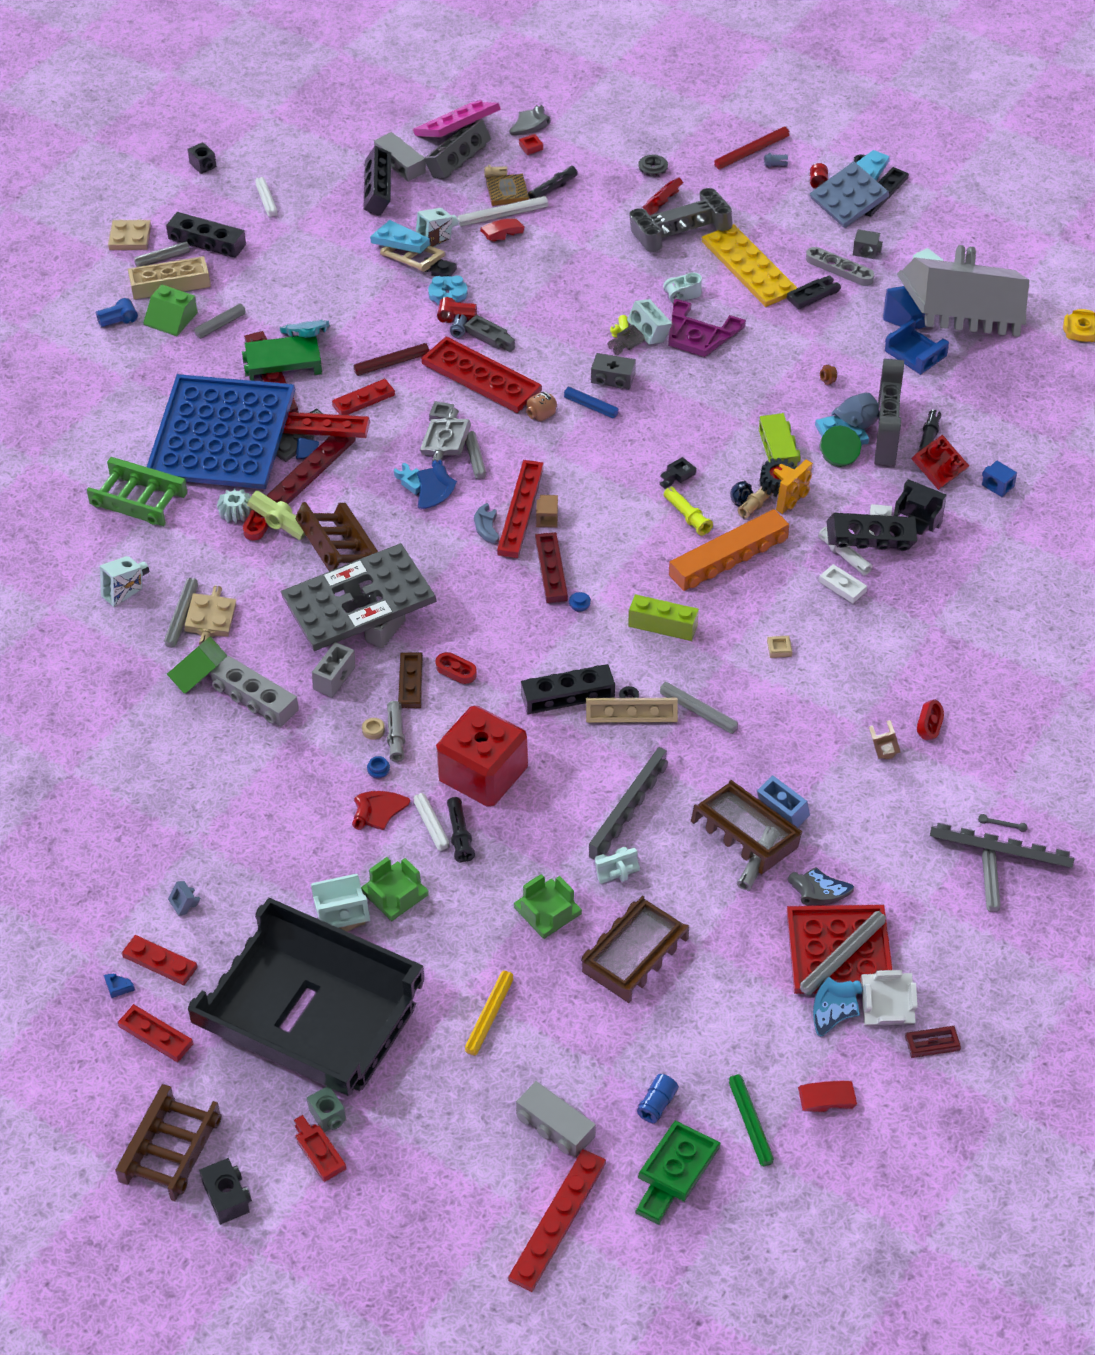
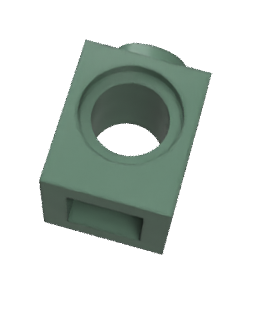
M325 1087L307 1097L308 1109L324 1132L335 1130L346 1121L345 1109L330 1087ZM325 1110H332L329 1113H324Z

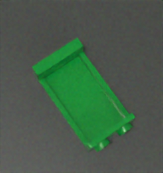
M293 336L246 342L245 351H242L243 363H247L244 365L245 377L249 376L250 381H254V375L312 367L314 375H322L317 336Z

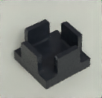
M907 479L903 492L895 503L894 516L903 514L908 517H915L916 532L919 535H922L928 526L929 531L933 532L935 528L939 529L942 524L947 494Z

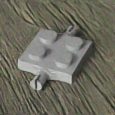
M451 408L447 418L431 419L420 451L422 455H434L432 462L442 460L444 455H461L471 423L469 419L457 418L459 413L457 408H454V410Z

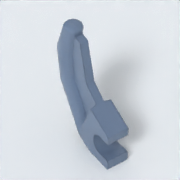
M485 503L479 507L473 518L476 531L485 541L498 544L499 535L492 527L497 516V510L493 509L487 512L489 504Z

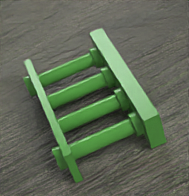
M110 457L107 461L110 476L100 490L87 488L89 504H92L94 507H102L147 521L152 525L157 524L160 526H165L166 524L163 510L172 497L184 498L188 493L184 478L114 457ZM117 480L128 481L118 496L108 493ZM136 485L146 487L137 501L126 499ZM154 491L165 492L156 507L146 505Z

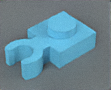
M402 463L403 471L395 468L394 476L401 480V485L416 495L420 492V482L417 476V472L420 470L415 468L411 471L408 464Z

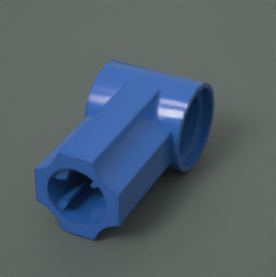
M122 298L116 302L115 306L95 312L100 327L121 321L129 324L130 322H135L138 318V313L129 298Z

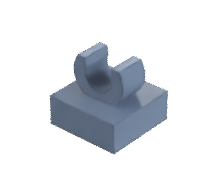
M177 881L168 898L178 916L186 915L190 907H196L201 899L193 895L195 889L188 887L185 881Z

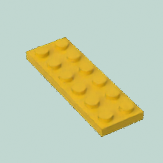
M735 224L729 230H717L702 236V243L765 307L786 299L788 292L797 289Z

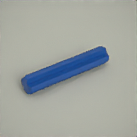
M567 387L564 391L566 399L610 418H615L619 413L618 407L572 387Z

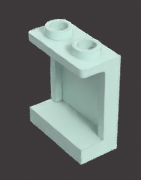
M358 874L311 884L319 920L338 928L370 921L367 898L362 893Z

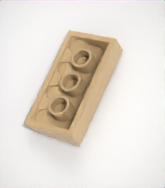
M204 256L128 269L134 300L151 297L161 284L180 291L211 287Z

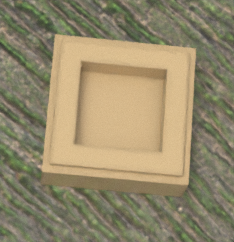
M789 636L767 637L770 658L792 657Z

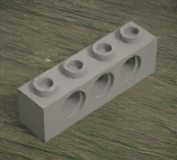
M230 656L226 657L211 671L212 685L218 692L226 693L234 702L244 704L252 713L257 712L271 724L275 723L282 727L299 711L297 696Z

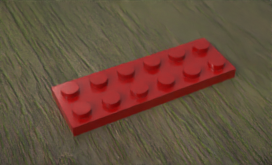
M447 336L421 358L423 365L516 413L527 405L528 399L542 391V384Z

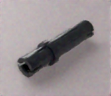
M571 165L566 170L555 173L553 178L529 191V198L543 197L559 186H565L567 181L578 175L576 168Z
M937 410L929 411L927 422L923 425L924 433L918 452L933 442L940 429L939 422L942 417L940 411H938L937 417L935 416Z

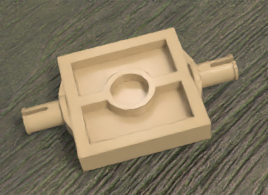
M217 585L213 586L212 595L196 593L192 595L185 622V632L201 635L199 645L210 636H229L236 608V599L220 597L221 586H218V589Z

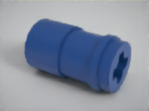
M658 1074L648 1088L646 1096L638 1104V1115L649 1123H656L662 1117V1112L670 1104L678 1091L679 1086L677 1082L670 1076Z

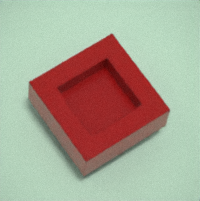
M536 134L519 139V146L527 155L544 150V144Z

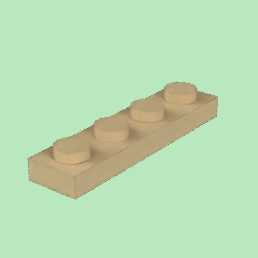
M586 698V723L678 722V699Z

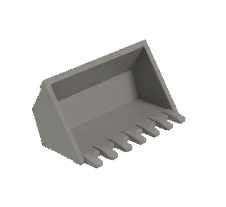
M958 245L954 262L914 257L903 270L897 273V276L921 312L925 313V326L933 327L934 316L940 315V328L947 329L949 316L954 317L955 330H962L964 318H969V331L977 332L978 320H983V332L992 333L993 321L998 322L999 335H1006L1007 323H1012V335L1019 337L1021 325H1026L1030 280L1013 269L975 265V247L970 246L967 248L965 258V247Z

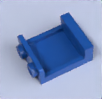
M912 319L901 325L893 333L887 335L885 339V352L898 360H904L906 366L921 375L947 357L949 341L943 338L937 343L933 342L915 329L916 321Z

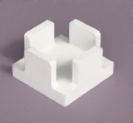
M902 970L877 971L875 974L861 975L864 1026L908 1025L916 1023L917 991L916 983H913L912 973H902Z

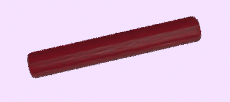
M422 343L353 365L356 375H362L415 359L428 353L429 347L427 343Z

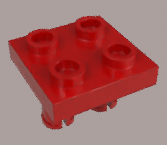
M943 434L911 458L938 490L969 467V464Z

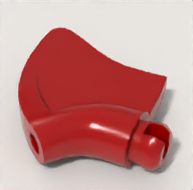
M387 791L361 793L354 798L357 811L353 817L352 826L357 830L363 829L364 825L385 830L389 820L409 806L410 799L406 796Z

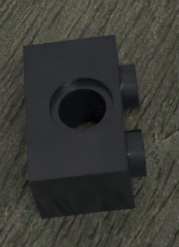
M229 1158L199 1169L203 1186L220 1225L250 1213L248 1203L252 1202L247 1187H241L239 1181L243 1179L237 1165L232 1166ZM227 1188H231V1189H232V1190L229 1191V1192H222L224 1189H227Z

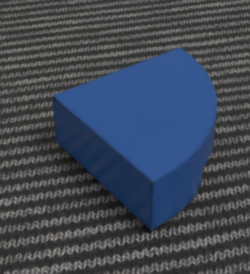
M305 438L297 439L296 459L307 458L318 448L319 441Z
M113 973L104 975L111 998L135 991V987L130 979Z

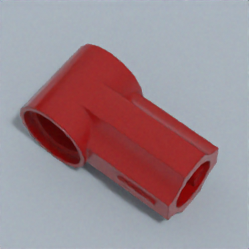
M444 297L439 303L437 319L442 323H445V321L446 323H451L457 314H459V319L461 314H463L467 320H471L477 315V304L457 303L450 297Z

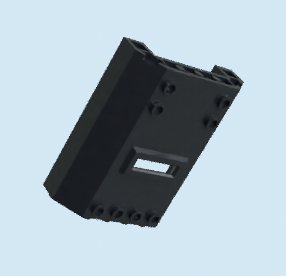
M268 897L266 902L258 907L255 914L258 926L257 932L253 937H249L244 950L234 958L229 971L221 976L214 992H210L207 996L206 992L201 990L199 995L190 1001L188 1006L190 1021L196 1026L350 1096L353 1094L354 1089L357 1091L364 1089L413 1014L416 1002L413 1001L417 989H422L425 980L424 966ZM308 988L315 991L316 993L289 1032L280 1028L305 990Z

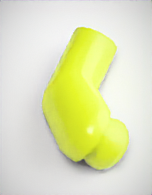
M626 315L619 316V325L615 324V328L611 326L610 332L613 337L620 338L629 332V322Z

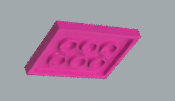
M482 100L471 102L414 128L413 132L415 136L442 137L501 110L497 102H482Z

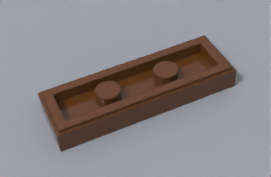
M423 652L400 653L399 704L401 703L402 708H421Z

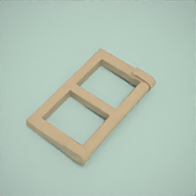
M387 246L380 250V255L417 268L422 272H425L431 265L445 256V251L428 246L424 251L434 255L422 263L411 260V258L419 253L409 251L404 256L393 253L396 248Z

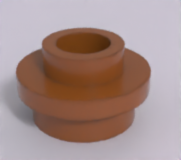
M829 364L824 365L820 370V379L825 385H830L837 380V370Z

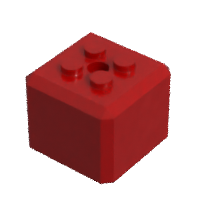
M480 706L469 707L436 744L439 781L486 807L495 806L528 768L526 730Z

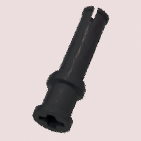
M452 797L447 800L453 830L451 843L455 846L454 859L459 863L471 861L475 857V850L471 847L472 835L466 828L462 800L459 797Z

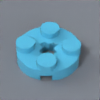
M458 275L435 276L428 288L429 299L436 302L437 305H439L440 300L444 297H450L459 303L467 298V285L463 282V278Z

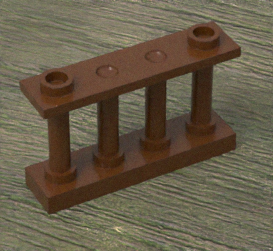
M302 502L295 519L328 571L337 569L339 563H352L378 552L346 503H338L334 513H313L308 504ZM319 522H334L336 527H322ZM328 535H342L345 541H331ZM337 549H351L355 555H340Z
M161 1084L115 1169L118 1182L128 1185L132 1177L136 1178L139 1176L168 1186L170 1200L176 1201L179 1194L185 1192L188 1185L187 1178L213 1128H218L220 1125L222 1114L220 1113L218 1102L213 1101L207 1112L175 1101L171 1086ZM174 1111L200 1120L202 1123L197 1133L164 1123L163 1119L167 1112ZM161 1132L191 1144L186 1154L183 1155L152 1144L155 1134ZM150 1154L179 1164V1167L172 1177L141 1166L140 1162L143 1156Z

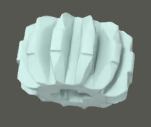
M235 488L231 492L226 490L225 494H221L217 501V509L221 519H225L227 523L232 520L235 524L238 520L244 522L245 517H248L252 510L247 506L251 498L250 494L245 493L243 489L236 491Z

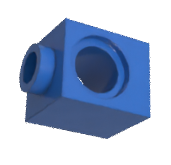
M997 460L991 466H987L982 473V486L1003 497L1015 487L1017 472Z

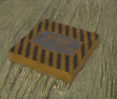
M523 173L486 177L492 206L529 200Z

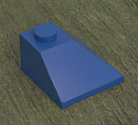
M905 286L886 289L883 311L884 321L901 327V325L913 319L916 321L915 329L927 327L925 326V313L921 312Z

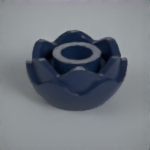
M740 481L733 485L730 497L736 506L740 507L747 501V497L753 493L752 485L748 484L747 481Z

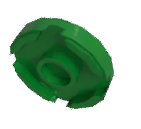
M841 425L833 426L826 430L820 439L819 445L825 461L838 467L855 462L862 447L856 432L849 427Z

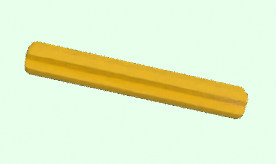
M503 970L500 973L465 1045L466 1053L473 1056L478 1054L514 980L511 972Z

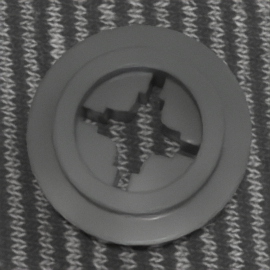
M647 155L639 160L638 167L640 172H644V175L650 174L651 177L653 175L660 176L661 173H665L666 169H668V162L662 156Z

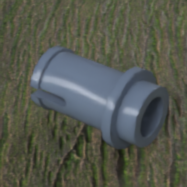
M765 154L764 165L768 166V168H771V166L787 167L788 162L780 160H788V155Z
M459 314L454 317L453 325L450 327V333L454 338H460L465 334L464 325L467 322V318L463 314H461L460 319Z

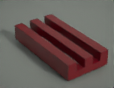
M954 1025L905 1033L911 1058L961 1050V1044ZM949 1034H951V1036H952V1037L939 1038V1039H938V1037H936V1036L949 1035ZM929 1038V1039L926 1040V1041H919V1042H914V1041H913V1040H916V1039Z

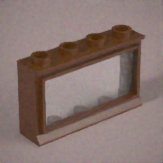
M729 780L728 784L701 803L695 804L690 821L695 824L704 816L707 818L705 829L709 834L715 832L718 827L725 832L723 843L726 847L732 846L736 840L743 845L741 856L745 861L753 857V854L761 858L758 870L761 875L795 851L799 846L802 831L795 825L791 824L732 780Z
M642 895L637 902L634 901L629 905L627 912L622 918L618 917L614 921L612 928L607 933H603L599 937L597 944L583 954L581 959L582 973L627 1003H630L632 1001V990L637 985L641 988L646 985L648 972L651 969L656 972L660 970L662 957L666 953L673 955L676 952L677 941L680 938L685 942L689 939V925L683 924L644 899Z

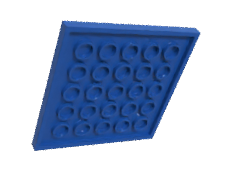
M177 374L147 467L184 478L186 482L266 489L296 390L294 384Z

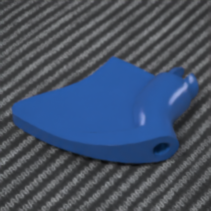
M436 460L433 461V468L417 472L420 482L419 509L431 508L442 503L450 496L456 486L457 481L448 475L441 460H438V462Z

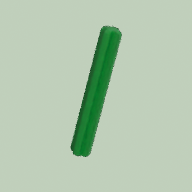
M740 1074L732 1075L729 1077V1085L759 1163L763 1167L773 1164L774 1157L743 1077Z

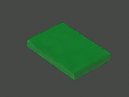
M675 1120L639 1171L638 1179L685 1202L718 1152L721 1142Z

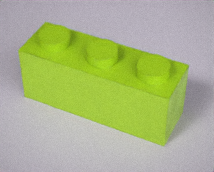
M784 413L759 416L758 431L768 461L770 462V459L773 458L775 461H777V458H781V461L787 459L788 464L793 462L794 467L797 466L798 462L801 461L799 449L796 450L795 436L791 435V425L789 421H786Z
M635 594L629 608L628 627L692 641L698 626L699 609Z

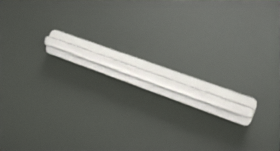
M543 196L462 214L457 217L459 226H466L548 207V200Z

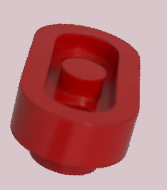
M252 509L243 525L244 536L248 540H259L264 536L269 525L266 523L264 516Z
M450 652L441 653L436 657V670L440 674L462 684L472 683L476 679L477 670L472 662Z
M933 699L925 702L919 716L917 733L926 741L938 737L944 719V709L938 700Z

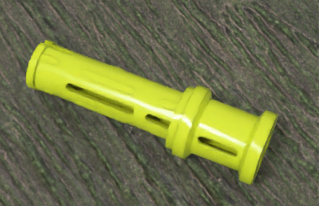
M672 486L664 491L663 496L685 516L686 523L692 525L696 529L697 534L703 536L711 531L713 522L708 518L706 519L699 508H694Z

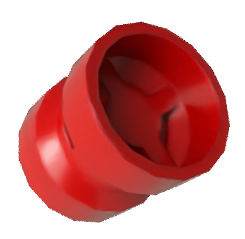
M816 163L810 168V185L816 189L829 179L828 167L822 163Z

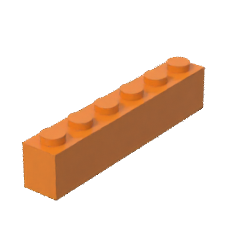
M772 509L669 561V576L683 591L695 588L699 583L712 579L725 570L732 569L736 564L748 561L752 556L760 552H766L770 547L778 543L785 542L789 535V523L775 509Z

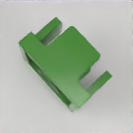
M388 857L384 858L369 869L370 880L361 887L362 893L391 922L429 895V890L421 883L419 870L406 858L402 859L401 863L397 861L393 865H391V860Z
M542 874L538 875L523 886V897L514 902L516 911L543 939L582 914V909L574 901V890L561 876L556 877L555 881L551 878L545 882V877Z

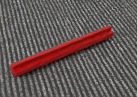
M783 126L715 159L714 166L717 169H722L788 137L790 131L786 126Z

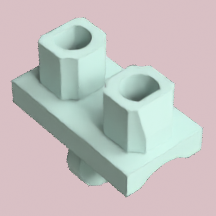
M622 847L617 849L614 855L608 857L604 854L596 856L595 864L600 884L617 878L624 882L628 880V874L640 871L637 850L635 848L628 849Z

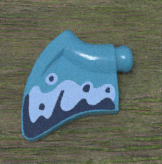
M830 977L824 981L817 991L813 1005V1021L818 1036L825 1035L840 1021L860 1015L856 994H861L863 991L860 981L836 982Z

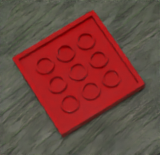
M787 906L786 913L794 994H805L800 990L801 982L872 914L880 911L886 916L885 906ZM886 919L885 923L829 976L836 982H854L856 980L861 982L862 974H875L877 971L892 970ZM821 985L812 994H817Z

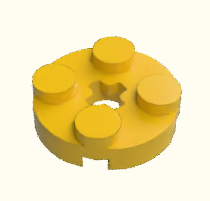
M1087 309L1073 310L1072 314L1065 315L1063 330L1066 333V337L1070 340L1095 342V312Z

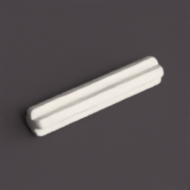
M256 178V187L269 217L277 216V208L265 178Z
M424 793L415 795L413 798L414 804L439 851L448 849L450 846L449 840Z

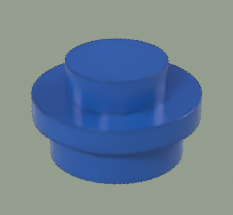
M583 592L573 593L569 597L570 607L577 612L585 611L591 604L590 596Z
M375 756L367 764V772L374 778L385 777L390 772V764L384 757Z

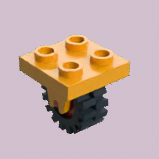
M773 458L770 459V462L767 460L765 465H762L759 484L760 487L762 486L763 491L767 490L768 495L774 493L773 497H777L778 494L776 511L783 514L788 509H793L801 497L805 498L810 491L809 482L812 478V462L806 459L798 467H794V463L790 462L788 464L787 459L781 461V458H777V461H775Z

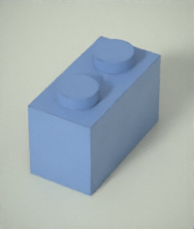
M773 775L757 790L758 799L797 828L810 816L808 801Z

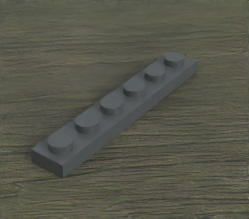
M661 747L657 748L589 843L590 858L595 860L596 856L605 855L610 848L612 839L619 837L624 822L631 820L634 808L643 803L646 791L655 786L659 773L665 772L668 766V761L666 760L667 750Z
M938 822L937 826L932 825L931 837L1073 868L1075 858L1070 856V851L1056 849V852L1046 851L1047 846L1032 843V847L1022 845L1023 841L1008 838V842L998 840V835L985 833L984 837L974 835L975 830L961 828L960 831L951 830L952 825Z

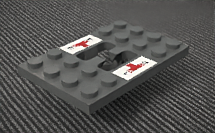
M402 543L281 591L282 598L313 651L437 602L436 595ZM367 580L372 581L371 584L362 587L364 592L362 593L359 583ZM344 590L345 594L341 596L334 595L335 593ZM377 596H380L383 599L377 601Z

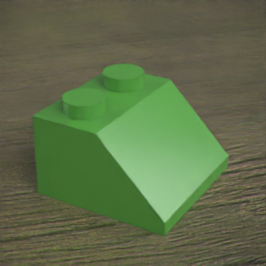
M161 284L150 298L143 325L178 336L198 313L195 295Z

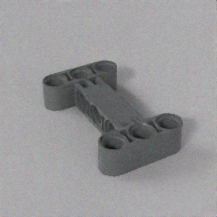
M704 188L699 192L700 201L654 215H649L646 210L641 208L631 210L629 213L631 232L647 251L655 252L662 249V238L708 224H713L716 229L721 231L731 229L733 226L732 209L715 189Z
M883 359L878 398L880 413L875 449V465H896L901 429L899 411L904 360Z

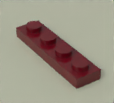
M557 533L535 534L546 603L568 601Z

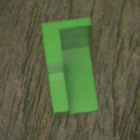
M210 636L169 671L167 675L183 693H187L228 656Z

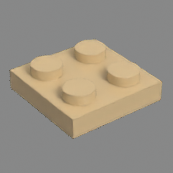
M141 219L112 220L108 242L109 250H147L151 221Z

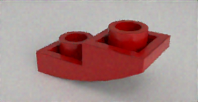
M510 218L486 224L481 227L480 231L486 236V239L497 241L505 240L506 234H523L525 226L516 218Z
M825 1081L804 1084L798 1087L803 1111L826 1112L829 1108L853 1109L857 1105L852 1081Z

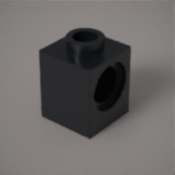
M204 142L187 149L189 163L200 174L217 167L215 153Z

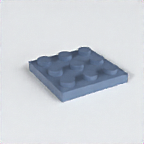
M854 161L809 193L810 198L844 228L889 197L888 190Z

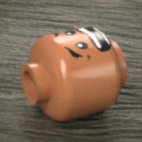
M546 392L534 395L527 401V415L531 419L535 418L537 421L546 420L556 412V399L552 394Z

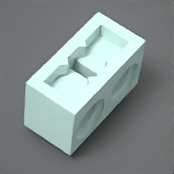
M650 299L635 301L627 318V321L649 345L664 342L672 326V322Z

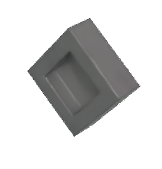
M434 401L429 414V421L431 419L447 418L450 409L453 408L454 410V404Z

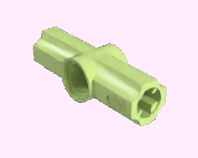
M257 490L252 494L247 506L264 516L266 523L271 528H282L298 540L304 538L305 533L296 521V515L293 514L291 507L287 503L282 501L276 503Z

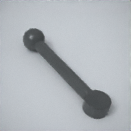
M981 814L978 817V821L982 824L988 822L1017 828L1021 832H1025L1028 829L1025 823L1016 824L991 819L985 814Z

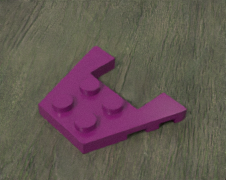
M675 298L668 346L706 357L745 328L746 320L729 315L722 327L686 317L691 310V303Z

